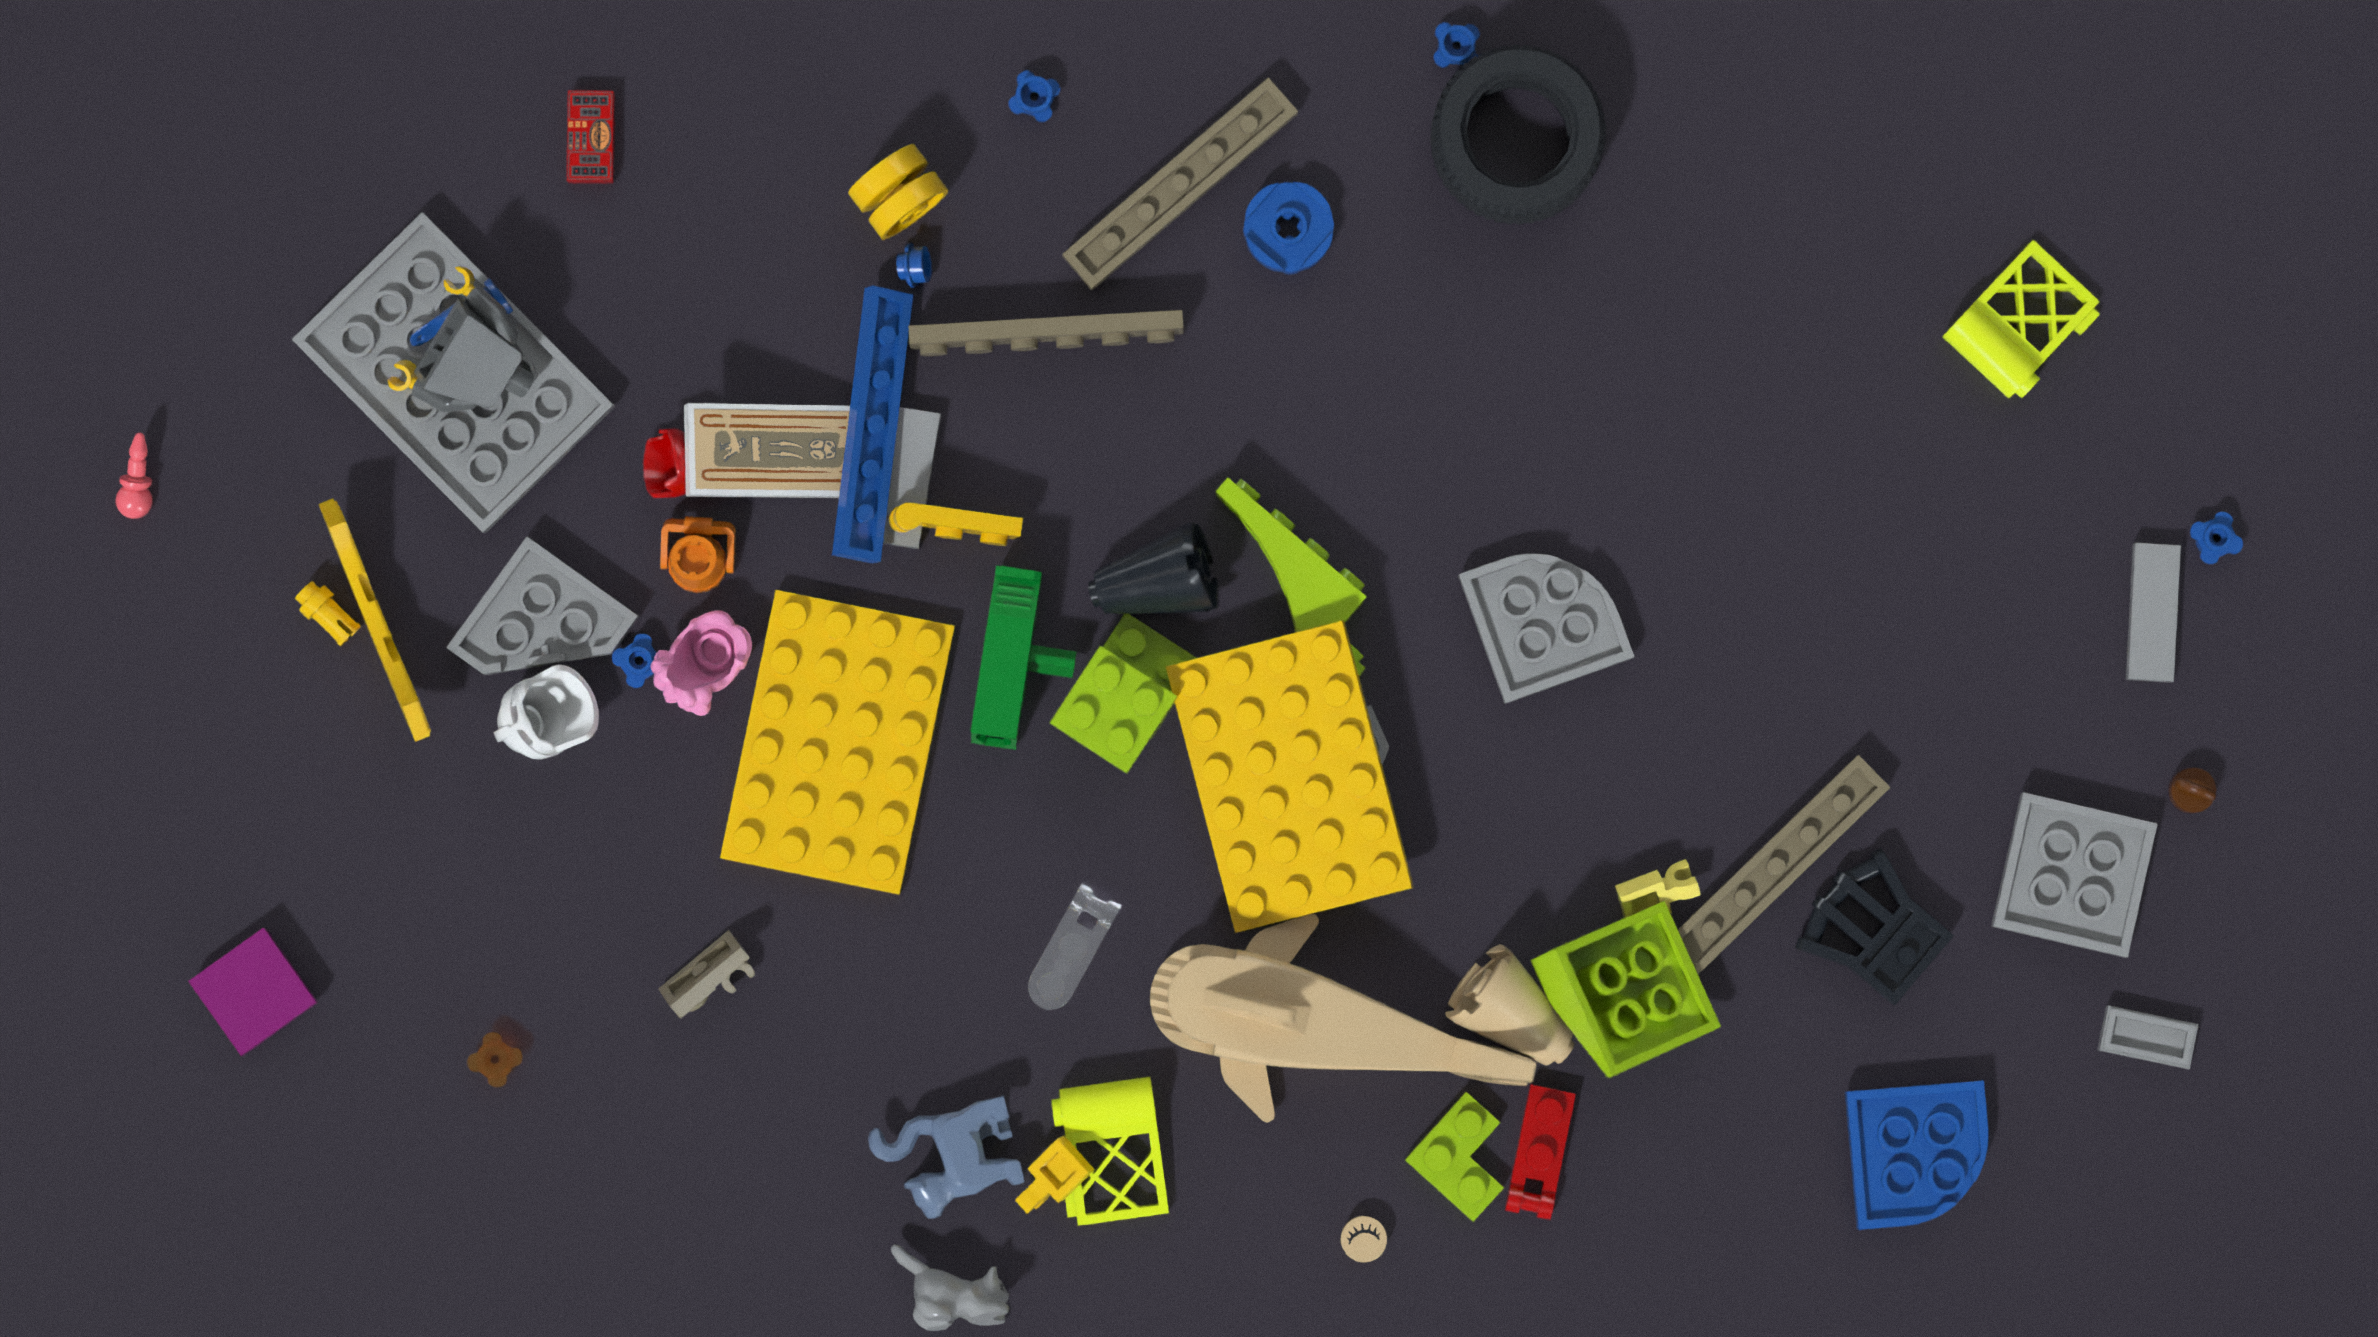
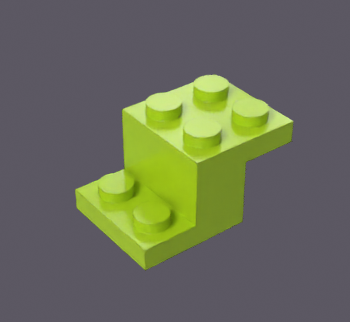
M1124 614L1104 646L1098 648L1050 721V724L1127 774L1150 738L1153 739L1175 705L1177 695L1172 693L1166 666L1196 659V657L1130 614Z

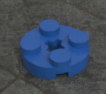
M1300 182L1275 183L1259 191L1249 203L1245 214L1243 234L1250 253L1260 264L1270 270L1292 275L1313 267L1325 256L1332 243L1334 222L1330 205L1315 188ZM1293 216L1298 218L1300 222L1297 225V229L1300 234L1296 238L1290 235L1282 238L1278 234L1281 229L1277 223L1278 219L1283 217L1286 220H1290Z

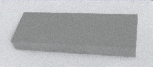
M899 408L883 544L919 549L923 527L918 526L908 532L899 533L890 527L888 517L893 508L904 503L927 504L941 418L940 413Z
M2133 544L2126 680L2174 682L2181 545Z

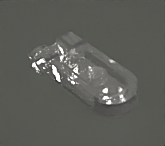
M1081 884L1028 982V992L1032 1001L1039 1007L1047 1010L1058 1009L1066 1005L1071 999L1122 905L1111 899L1107 903L1092 895L1094 890L1084 884ZM1082 911L1098 918L1093 930L1077 923Z

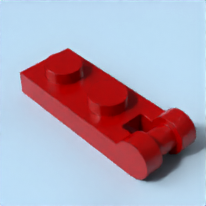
M1530 1084L1505 1211L1519 1213L1521 1209L1536 1212L1537 1218L1551 1219L1576 1094ZM1526 1178L1543 1181L1540 1194L1524 1191Z

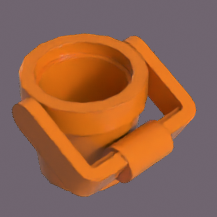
M685 516V519L669 518L665 520L661 530L660 568H669V573L675 583L686 591L702 593L712 590L720 584L726 572L734 573L735 526L727 521H713V518ZM670 532H684V534H688L679 539L669 553ZM712 534L727 535V556L721 544L711 537Z

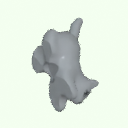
M893 1244L891 1252L897 1262L915 1275L913 1290L915 1308L912 1315L919 1326L929 1331L946 1330L959 1317L966 1319L972 1324L981 1326L1005 1323V1314L1009 1312V1307L1006 1304L1009 1294L1005 1290L1003 1282L998 1278L996 1267H991L986 1276L972 1282L960 1279L942 1270L930 1269L926 1264L910 1255L900 1245Z

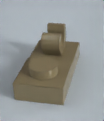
M728 930L658 990L681 1019L689 1011H695L703 1006L709 995L716 990L715 987L720 983L727 992L733 994L736 989L729 978L734 971L743 970L750 978L755 973L747 961L750 958L749 955Z

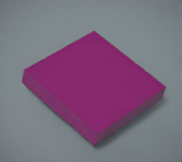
M264 927L188 981L241 1056L246 1055L318 1003L276 941Z

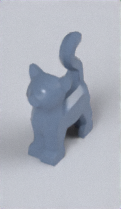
M1004 1096L976 1101L958 1112L934 1116H917L904 1124L897 1141L891 1144L885 1140L879 1128H874L869 1133L868 1142L871 1151L877 1158L886 1162L900 1161L911 1153L921 1134L930 1135L934 1139L942 1159L944 1171L942 1173L924 1172L904 1182V1188L911 1190L915 1204L929 1219L942 1216L945 1207L954 1198L975 1195L997 1181L1006 1179L1012 1185H1019L1025 1182L1020 1161L1005 1158L985 1159L982 1140L987 1136L995 1135L1000 1140L1012 1137Z

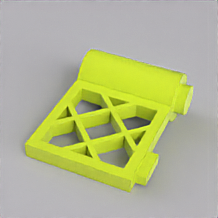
M2032 240L1950 327L1942 338L2008 399L2014 393L2023 398L2041 379L2034 372L2073 330L2081 335L2100 315L2094 309L2100 301L2040 245ZM2030 256L2045 268L2046 284H2022L2021 265ZM2014 274V284H2005ZM2054 278H2056L2061 284H2054ZM1996 292H2015L2016 316H2000L1987 302ZM2023 292H2046L2048 315L2024 316ZM2055 292H2071L2084 305L2075 315H2056ZM2025 323H2048L2049 343L2040 352L2026 340ZM2056 323H2066L2065 326L2057 333ZM2010 324H2017V330H2015Z
M1144 1077L1059 1089L1060 1098L1051 1099L1055 1127L1064 1126L1066 1138L1076 1149V1143L1097 1141L1110 1151L1097 1169L1089 1175L1090 1178L1082 1187L1081 1183L1065 1199L1068 1218L1077 1216L1078 1226L1169 1213L1151 1078ZM1149 1133L1151 1151L1140 1166L1119 1151L1129 1136ZM1120 1137L1114 1146L1105 1140ZM1114 1155L1135 1170L1120 1191L1099 1176ZM1151 1160H1153L1155 1177L1145 1170ZM1142 1175L1156 1186L1158 1203L1139 1206L1125 1196V1194L1138 1177ZM1095 1181L1116 1196L1105 1211L1086 1213L1083 1196ZM1120 1201L1129 1206L1128 1208L1115 1209Z

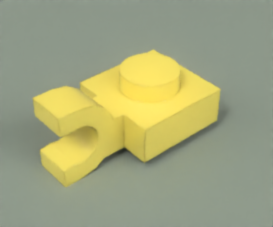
M1686 859L1671 865L1667 869L1664 878H1661L1659 871L1655 870L1615 885L1624 918L1665 901L1669 912L1672 913L1671 902L1679 899H1691L1701 895L1695 876L1692 877Z

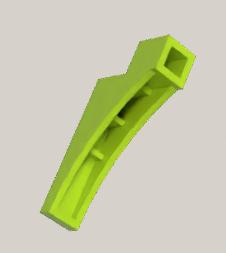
M1227 478L1216 490L1215 496L1238 517L1257 541L1272 566L1286 597L1295 633L1342 620L1346 623L1367 597L1361 592L1365 586L1364 583L1348 569L1343 568L1339 573L1329 565L1326 560L1330 557V554L1314 540L1309 538L1304 543L1291 531L1295 528V524L1275 508L1269 513L1259 505L1257 501L1261 495L1244 480L1240 479L1235 484ZM1351 645L1360 677L1365 667L1359 662L1364 656Z

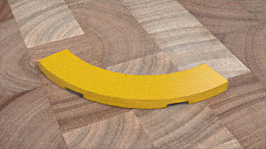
M333 498L319 503L318 505L413 738L415 742L430 736L431 732L429 724L403 661L393 642L392 635L379 603L375 598L339 504Z

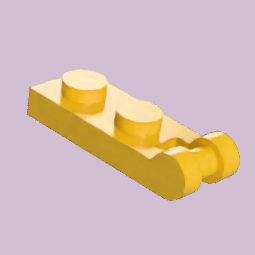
M910 502L893 508L889 514L888 521L890 527L899 533H905L920 526L935 528V536L940 538L962 540L963 533L980 535V543L1007 546L1008 539H1015L1021 536L1023 518Z

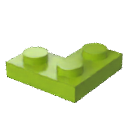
M1465 1092L1406 1157L1405 1161L1474 1222L1504 1187L1470 1156L1501 1122L1471 1095Z

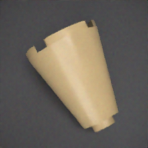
M1501 944L1491 948L1486 954L1492 959L1484 967L1475 963L1457 985L1448 1002V1005L1454 1011L1446 1012V1017L1457 1025L1545 1066L1554 1061L1557 1064L1561 1063L1567 1058L1575 1045V1042L1571 1040L1573 1037L1572 1031L1554 1010L1545 993L1512 951Z

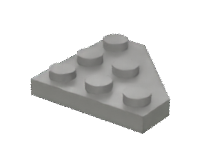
M526 537L446 648L482 674L491 675L611 655L639 619V616L533 540Z

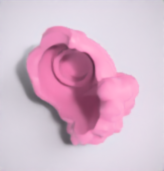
M715 610L692 619L689 625L674 640L669 651L659 650L655 654L654 660L651 663V670L655 674L653 681L655 687L663 691V696L667 703H678L681 709L693 712L699 716L708 714L711 709L712 693L727 687L738 673L745 668L752 650L750 634L744 627L736 625L730 615L724 611Z

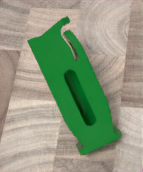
M996 566L970 732L971 743L1016 750L1028 672L1073 678L1077 651L1033 645L1043 579L1042 572ZM985 735H986V736L999 737V738H1005V739L985 737Z

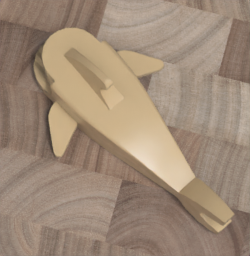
M1316 914L1300 916L1260 931L1251 939L1244 951L1205 944L1192 945L1180 949L1163 962L1152 982L1150 1006L1160 1031L1171 1042L1182 1048L1218 1056L1220 1058L1221 1074L1225 1083L1262 1121L1267 1123L1274 1120L1275 1112L1266 1065L1309 1069L1447 1071L1469 1079L1514 1086H1526L1527 1083H1531L1533 1080L1536 1062H1533L1528 1057L1498 1046L1455 1038L1331 979L1290 964L1317 927L1319 918Z

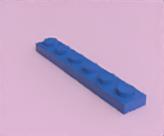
M869 286L864 289L832 556L872 564L881 562L913 294L877 286Z

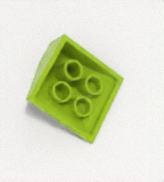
M1665 901L1530 960L1549 1003L1608 1078L1721 1027Z

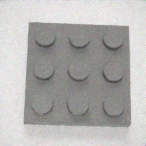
M2021 793L1991 927L2128 958L2157 823L2029 793Z

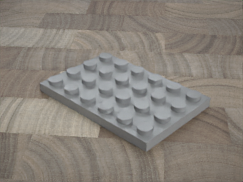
M422 212L292 340L486 534L615 406L505 295L504 297L514 310L508 315L518 332L516 343L523 353L522 360L518 366L533 373L534 376L532 385L524 397L520 398L503 390L495 405L491 408L478 405L470 410L442 412L413 396L412 389L410 388L396 391L389 387L388 378L392 376L404 382L407 380L405 372L397 369L393 364L400 360H409L417 367L434 339L433 337L421 346H413L410 343L412 334L453 305L457 299L465 302L466 297L463 294H452L446 290L444 279L450 280L456 288L461 289L465 284V277L456 270L455 267L458 266L471 270L475 278V287L481 286L484 288V282L488 279Z

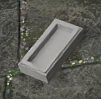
M2106 1005L2097 1050L2190 1069L2198 1024Z

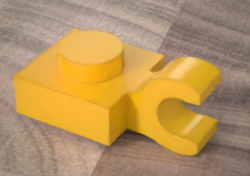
M1062 1136L1028 1168L1036 1180L1015 1201L1027 1214L1034 1208L1038 1209L1050 1196L1059 1203L1065 1200L1095 1169L1065 1136Z

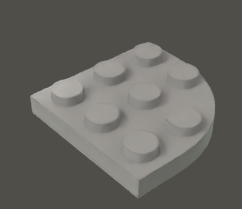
M1521 554L1503 558L1458 575L1504 704L1634 658L1620 615L1610 595L1591 574L1572 563L1551 555Z

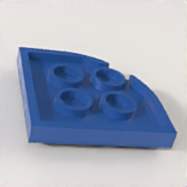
M1984 1081L1845 1092L1856 1227L1858 1230L1908 1226L1932 1220L1953 1208L1967 1193L1973 1183L1976 1182L1985 1162L1988 1147V1120Z

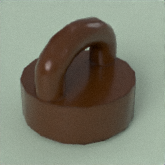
M2195 767L2183 769L2175 774L2170 781L2168 790L2173 805L2180 811L2191 814L2202 812L2210 807L2216 799L2217 791L2212 776L2205 770Z

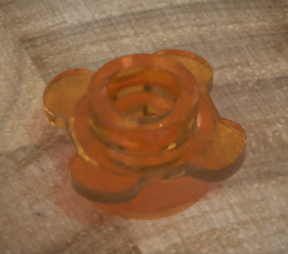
M491 1032L483 1037V1045L477 1053L471 1054L468 1057L467 1064L471 1071L480 1072L486 1076L491 1086L502 1087L506 1084L507 1075L512 1071L513 1067L519 1066L522 1063L523 1056L518 1048H510L507 1044L503 1043L500 1034ZM494 1055L499 1057L497 1064H492L491 1057Z

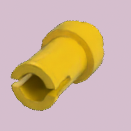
M311 581L295 597L302 605L299 611L308 620L313 617L341 647L349 640L350 636L352 637L360 629L361 625L356 623L332 599L334 594L325 585L319 588Z

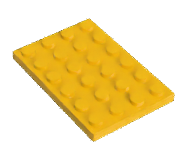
M775 590L720 858L900 895L955 626Z
M1344 620L1166 666L1172 693L1177 695L1175 705L1235 933L1414 887Z

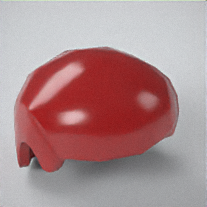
M678 428L660 429L659 434H663L662 436L649 438L646 442L643 459L644 481L646 489L652 498H675L686 494L685 432Z

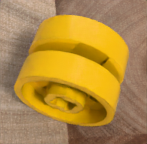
M915 144L907 145L879 162L865 173L848 191L849 196L861 212L875 209L868 221L882 240L898 234L934 208L949 191L935 171L920 176L926 169L928 162Z

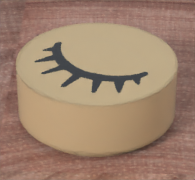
M1355 1217L1346 1223L1341 1232V1246L1344 1252L1355 1261H1373L1385 1250L1387 1244L1386 1231L1382 1224L1372 1217Z

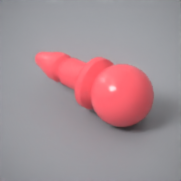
M141 432L135 435L129 448V455L131 457L128 459V474L120 476L119 482L122 487L116 495V506L119 512L131 519L145 516L150 511L153 502L151 492L148 489L152 485V479L145 476L147 465L145 458L147 457L148 449L145 436Z

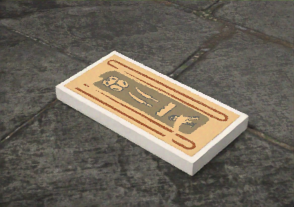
M685 404L686 496L839 498L850 406Z

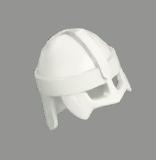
M552 666L532 678L520 681L505 693L497 717L498 730L494 732L497 742L504 741L513 751L532 759L553 757L567 748L592 738L597 731L599 723L597 701L590 686L577 671L569 666Z

